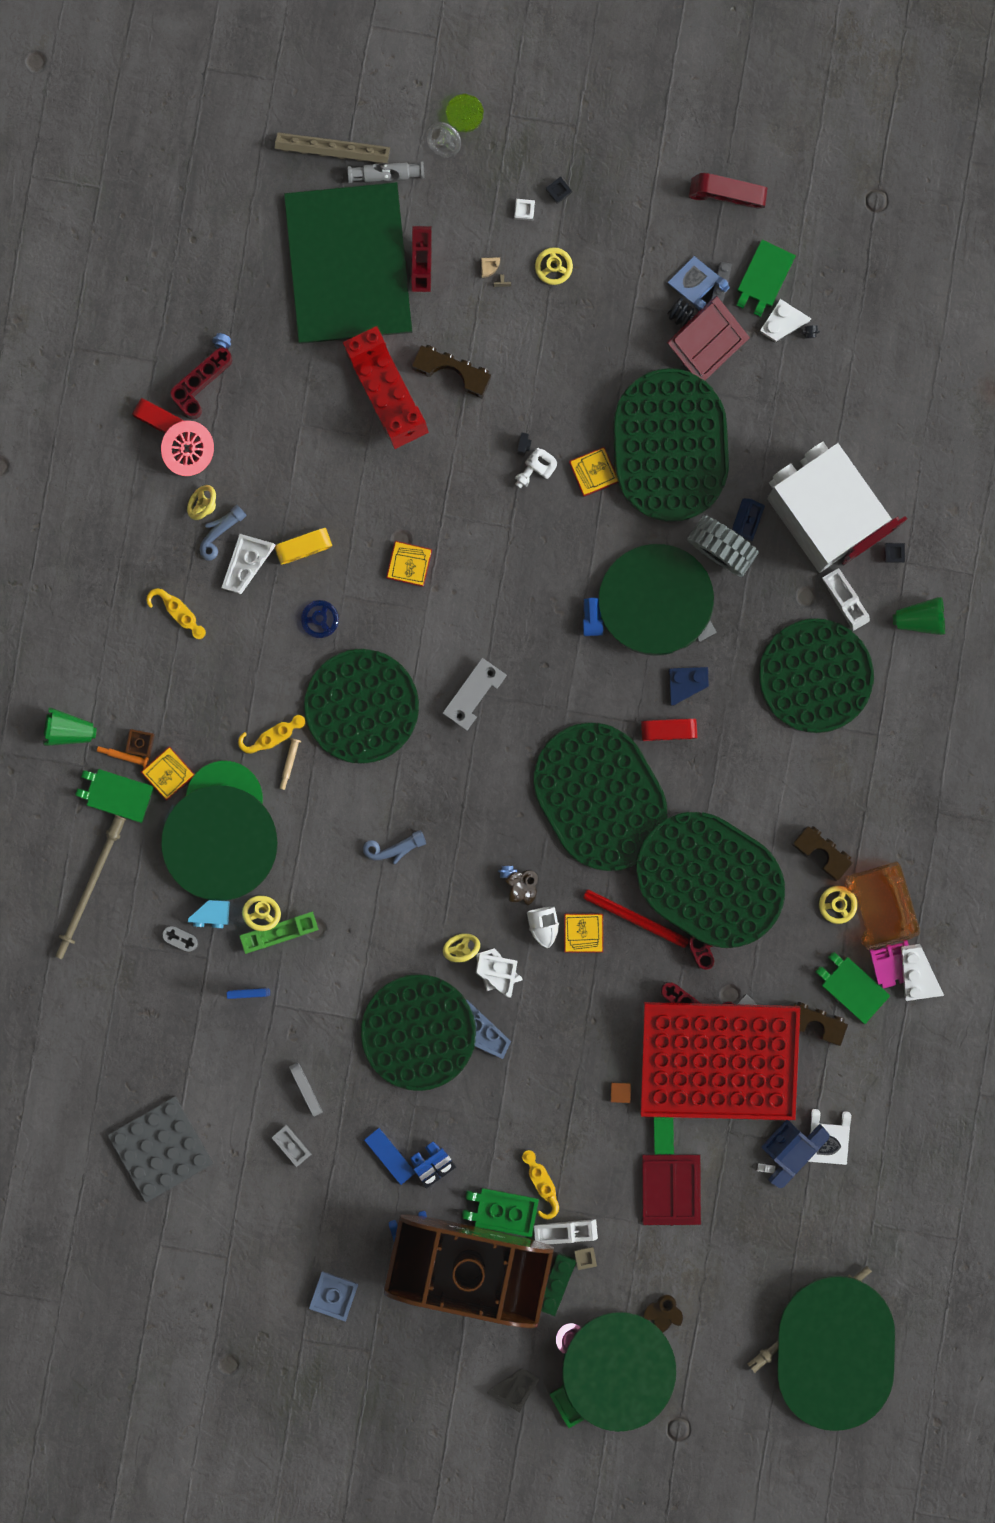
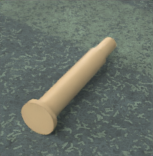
M290 738L292 741L282 773L280 789L285 790L290 777L299 742L301 743L300 740Z

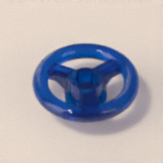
M324 600L313 601L304 608L301 615V624L310 636L325 638L337 629L339 614L331 603ZM323 606L321 610L315 611L312 617H307L308 612L312 608ZM328 609L333 614V624L330 628L326 623ZM323 616V621L318 622L316 618ZM307 623L322 626L325 632H315Z

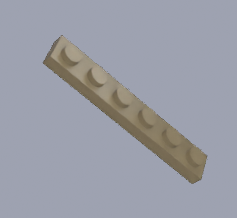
M278 133L275 141V149L282 151L334 156L340 159L349 158L357 161H372L377 164L388 163L390 147Z

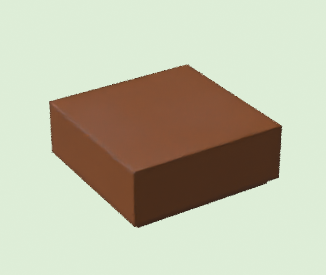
M611 1083V1102L630 1103L631 1083Z

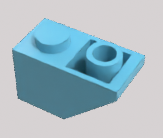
M209 900L188 918V922H193V926L204 927V923L212 924V928H223L224 924L228 925L230 902Z

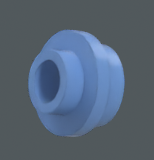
M217 333L212 339V342L215 344L214 346L218 349H228L231 346V339L225 334Z

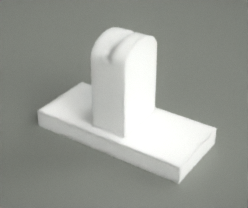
M758 1163L757 1171L774 1173L775 1166Z

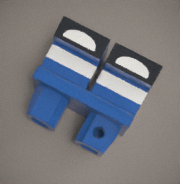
M434 1141L425 1147L431 1155L426 1160H424L419 1152L410 1158L414 1165V1171L426 1189L456 1168L455 1163L443 1148L440 1149Z

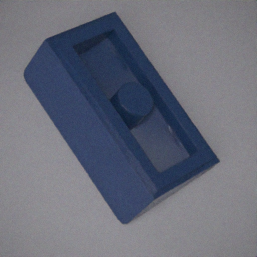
M743 498L732 530L744 539L753 541L765 505L749 498Z

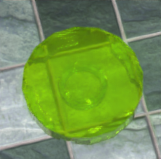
M468 94L456 95L447 106L446 117L448 123L459 132L474 131L483 120L484 110L482 103L474 96Z

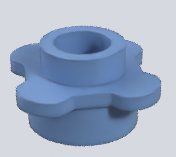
M502 866V870H498V872H500V878H507L510 874L517 872V869H513V866Z

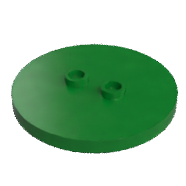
M217 761L201 768L191 779L186 793L187 796L191 792L204 787L225 785L246 791L263 804V792L256 776L245 766L232 761Z

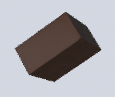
M130 729L125 753L150 758L155 734Z

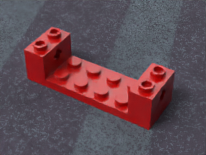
M376 326L343 342L346 354L394 449L428 434L426 422L399 374L378 327Z

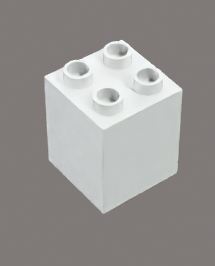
M824 442L819 443L804 455L805 458L800 461L804 467L797 471L791 463L773 476V480L769 482L773 490L767 500L819 573L844 557L851 548L892 520L838 443L830 449L827 448Z

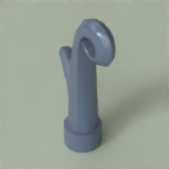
M235 505L230 510L231 512L224 517L205 524L206 528L214 527L200 545V554L205 560H213L218 554V549L212 542L235 523L241 522L247 516L238 505ZM207 548H212L211 554L206 553Z
M419 830L412 833V836L383 851H380V846L376 841H367L363 846V853L372 860H382L396 856L393 864H397L409 851L427 843L422 831ZM374 846L376 849L375 853L370 852L368 848Z

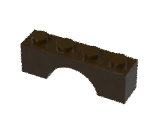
M426 345V347L420 346L412 365L413 370L429 377L442 369L453 370L463 378L465 392L483 399L491 380V374H489L487 369L472 367L470 362L461 359V362L455 360L453 355L446 352L443 354L436 352L437 349L430 345Z

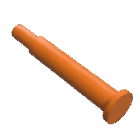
M100 746L97 748V752L142 765L143 768L147 767L149 757L142 758Z

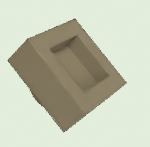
M593 1247L574 1250L578 1270L597 1267Z

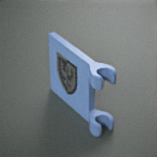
M695 256L668 282L672 288L695 305L699 311L706 305V302L701 298L715 284L723 292L730 288L727 280L717 275Z

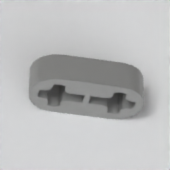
M173 926L167 927L163 931V939L175 947L187 952L194 951L198 947L197 938L188 932ZM175 930L174 934L180 937L179 940L175 938L169 940L167 932ZM182 938L186 940L192 938L194 946L186 948V943L181 941Z

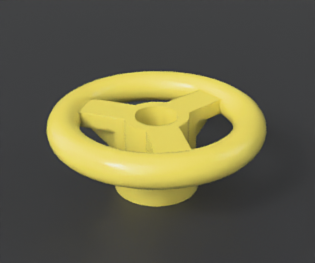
M560 248L545 249L538 255L535 262L537 276L543 282L550 285H558L565 282L570 277L573 269L571 257ZM556 253L564 257L567 269L562 267L561 259L556 256ZM550 254L546 263L547 267L541 271L542 259ZM556 263L557 267L552 268L550 265ZM558 271L564 274L561 278L558 279H549L546 277V275L550 272Z
M201 486L190 497L187 513L191 519L200 520L214 511L216 492L212 486ZM204 491L210 492V499L205 497ZM198 497L196 506L193 508L194 502H195L196 498Z
M832 886L821 895L819 909L827 921L834 924H843L851 920L855 915L857 899L850 889L844 886ZM840 891L839 896L834 898L832 903L825 904L829 894ZM846 894L849 896L852 904L849 913L846 910L847 901L844 899ZM837 901L842 903L841 908L835 906ZM826 909H833L835 912H840L843 915V918H834L827 913Z
M255 896L245 903L242 916L250 928L256 931H268L278 924L281 911L278 904L272 898ZM258 902L255 905L254 913L248 914L249 907L253 903ZM270 905L274 908L275 911L274 918L269 915ZM257 918L264 919L269 924L257 925L251 920Z
M472 934L453 936L445 943L443 955L451 962H467L478 953L480 941ZM462 940L458 945L450 947L456 941ZM470 940L474 942V949L472 951L468 947Z

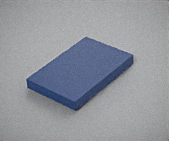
M269 988L231 990L227 992V999L270 996Z

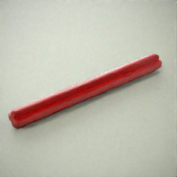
M586 890L583 896L585 900L682 948H686L689 942L688 938L591 890Z

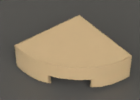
M481 258L482 278L489 277L497 271L500 258Z

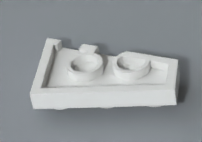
M240 534L222 588L242 594L276 545Z
M921 945L902 946L901 956L905 1000L910 1001L944 996Z

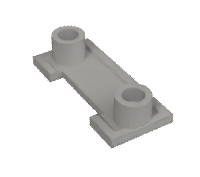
M482 658L443 714L468 731L477 718L472 714L489 688L494 686L498 689L507 675ZM488 671H492L493 675L489 676L487 674ZM459 713L462 714V718L460 719L457 718V714Z

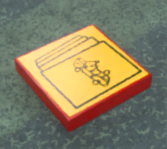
M605 447L569 461L583 497L618 483L616 473Z
M395 541L386 578L424 587L432 549Z
M170 746L141 771L166 801L195 775Z
M564 914L565 952H603V914Z

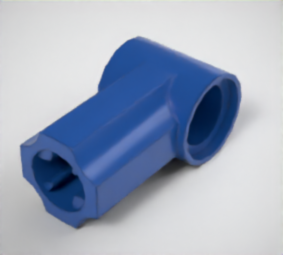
M599 598L584 599V636H603V619H601Z

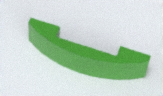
M310 912L280 922L268 931L255 930L240 935L245 954L319 929L314 913Z

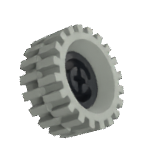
M706 515L702 516L687 538V541L702 554L739 577L744 576L759 554V551L750 545L748 541L744 540L743 537Z

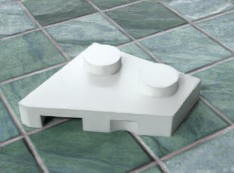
M479 954L476 974L503 995L511 998L517 961Z

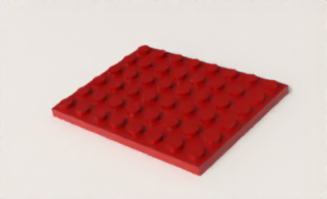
M644 1002L641 1117L796 1120L800 1006Z

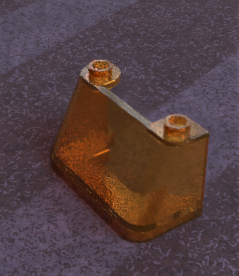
M897 861L845 876L846 888L852 894L856 893L866 926V931H864L862 936V943L867 948V951L919 936V924L901 865Z

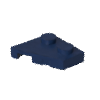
M708 667L669 669L671 706L709 687Z

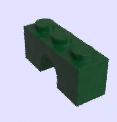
M559 1252L557 1253L547 1281L542 1312L552 1316L556 1315L575 1267L576 1259Z

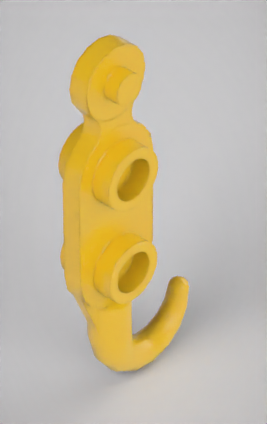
M159 588L153 589L148 593L146 601L150 608L153 607L151 603L152 597L159 595L163 599L167 611L183 628L191 629L196 639L205 637L206 630L196 624L195 615L180 599Z
M296 715L290 723L281 722L262 733L250 747L245 746L243 743V739L246 736L244 732L238 739L239 748L249 754L259 750L271 749L288 739L292 735L293 729L302 728L305 725V718L301 715Z
M527 1150L523 1153L522 1159L530 1166L529 1176L540 1196L548 1201L552 1207V1211L549 1214H543L540 1210L537 1213L543 1219H552L559 1212L555 1186L545 1167L536 1163L535 1153Z

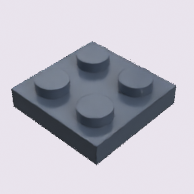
M322 1271L309 1309L346 1322L358 1283Z

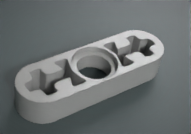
M297 1062L289 1066L312 1115L315 1117L323 1113L300 1064Z

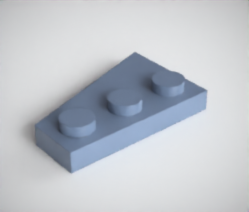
M467 1000L476 1023L475 1046L503 1059L511 1041Z

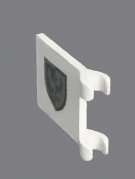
M812 1109L810 1133L821 1124L819 1123L820 1111L818 1109ZM850 1112L842 1113V1125L821 1124L830 1137L808 1162L847 1165L851 1123Z

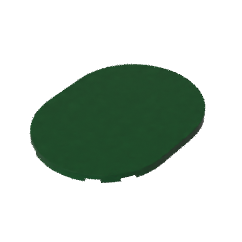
M659 369L635 380L619 399L613 419L615 473L619 487L628 502L648 517L667 522L693 518L714 504L721 494L728 477L727 418L722 401L705 380L685 370Z
M581 723L557 733L545 745L538 757L534 771L535 795L564 849L580 863L598 870L617 871L636 865L639 851L645 838L659 823L666 820L668 815L664 792L636 743L628 735L612 726L601 723Z
M685 812L672 816L659 823L648 834L639 851L637 879L646 902L662 918L704 944L718 948H737L748 945L764 936L780 916L785 900V881L775 857L760 842L720 817L704 812Z
M838 1275L813 1280V1282L803 1288L801 1287L792 1296L780 1318L777 1379L781 1394L788 1407L799 1419L823 1430L841 1431L864 1424L874 1417L886 1403L894 1381L895 1325L892 1313L881 1295L861 1280Z

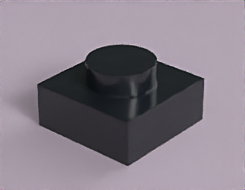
M561 176L546 187V191L556 204L572 193V190Z
M521 433L517 454L525 456V452L530 451L532 440L529 439V434Z
M885 543V563H905V543Z

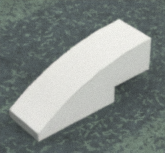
M839 568L822 578L853 631L870 621L869 614L860 603L859 597Z
M596 1219L534 1225L535 1241L545 1244L573 1243L598 1239Z

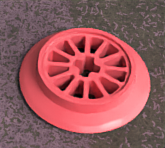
M195 421L176 423L168 429L161 443V455L165 465L172 472L181 476H192L202 472L209 465L214 453V443L210 432L203 425ZM178 435L180 437L181 442L176 439ZM173 441H175V442L178 443L179 445H178V446H172ZM201 443L200 448L195 447L197 444ZM184 444L190 445L188 447L189 452L183 451L185 449ZM172 448L178 449L177 451L172 453ZM195 450H201L200 454H196ZM192 454L197 457L195 461L192 457Z

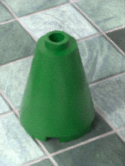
M933 598L896 610V614H893V625H897V628L901 630L945 635L943 598Z
M48 708V712L51 715H46L44 736L47 741L43 740L44 746L88 743L95 739L97 728L93 727V723L54 708Z

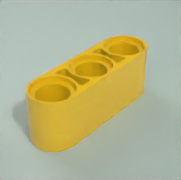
M323 528L279 543L274 548L280 565L327 550L332 547V543L327 529Z

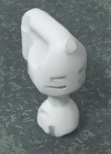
M536 448L525 461L527 465L525 471L515 477L517 480L515 485L519 488H522L523 485L527 487L529 477L533 471L548 479L556 469V459L545 450ZM538 457H542L549 465L546 466L540 463Z

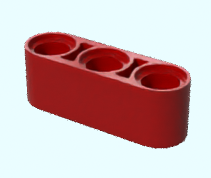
M143 398L140 399L132 413V416L163 433H166L176 423L184 421Z
M697 719L641 721L642 741L696 739Z

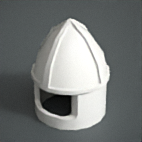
M543 907L528 911L529 931H531L533 937L541 946L550 948L557 936L559 925L555 907Z

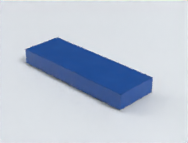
M380 1128L364 1140L400 1185L416 1173Z

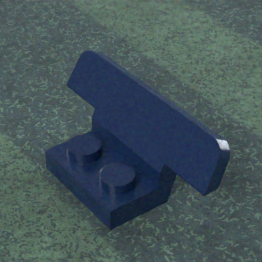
M786 1120L761 1146L780 1165L768 1180L778 1188L785 1187L828 1141L830 1135L825 1128L819 1124L806 1137L792 1122Z

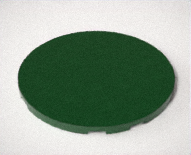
M649 544L626 552L610 566L601 583L599 607L607 630L614 639L626 648L645 655H667L688 647L706 629L714 608V591L707 571L694 556L674 546Z
M806 619L785 627L770 641L760 662L759 684L767 706L780 721L799 731L825 733L845 726L864 709L874 684V668L865 644L852 630L840 623L827 619Z
M353 649L331 657L312 676L305 695L304 713L312 736L326 752L346 762L365 764L377 762L393 755L408 741L417 723L419 699L411 676L399 662L379 651Z
M209 786L191 792L172 809L163 828L162 853L168 871L181 887L203 899L224 901L248 894L267 877L273 867L277 854V832L270 813L256 797L232 786Z
M408 975L389 982L370 1000L361 1023V1042L371 1067L384 1080L406 1090H431L453 1080L468 1064L476 1043V1023L467 1000L450 983L430 975Z
M606 1313L585 1323L574 1334L565 1350L562 1361V1383L571 1406L587 1422L609 1431L634 1430L651 1422L663 1411L669 1402L676 1382L675 1356L666 1336L649 1320L631 1313Z

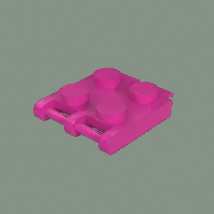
M907 939L895 945L888 944L885 948L869 950L878 985H882L883 989L895 986V980L897 979L900 984L904 983L901 947L909 946Z

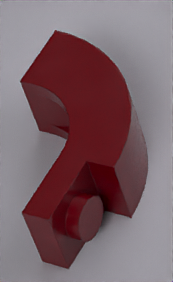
M412 226V292H431L432 226Z

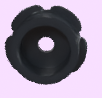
M818 325L802 327L803 332L801 335H805L806 339L816 338V334L820 333Z

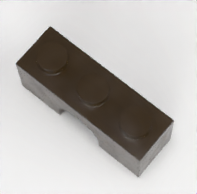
M807 826L792 845L806 857L815 849L823 850L827 855V862L822 867V870L835 881H839L853 864L850 861L851 857L843 850L840 853L835 848L836 844L827 838L825 840L820 836L821 832L816 827L812 826L810 828Z
M798 1002L797 1005H791L800 1006L799 1031L805 1032L808 1023L818 1021L823 1028L820 1039L841 1046L848 1024L844 1023V1018L836 1015L830 1018L826 1016L827 1012L817 1008L814 1012L808 1009L809 1005Z

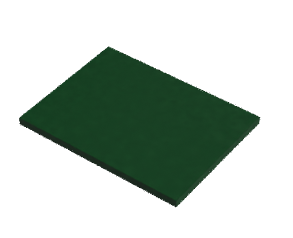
M398 183L284 193L299 344L351 339L376 326L382 336L413 333Z

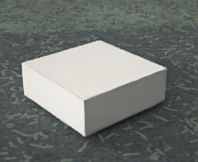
M516 199L514 219L533 221L535 200Z

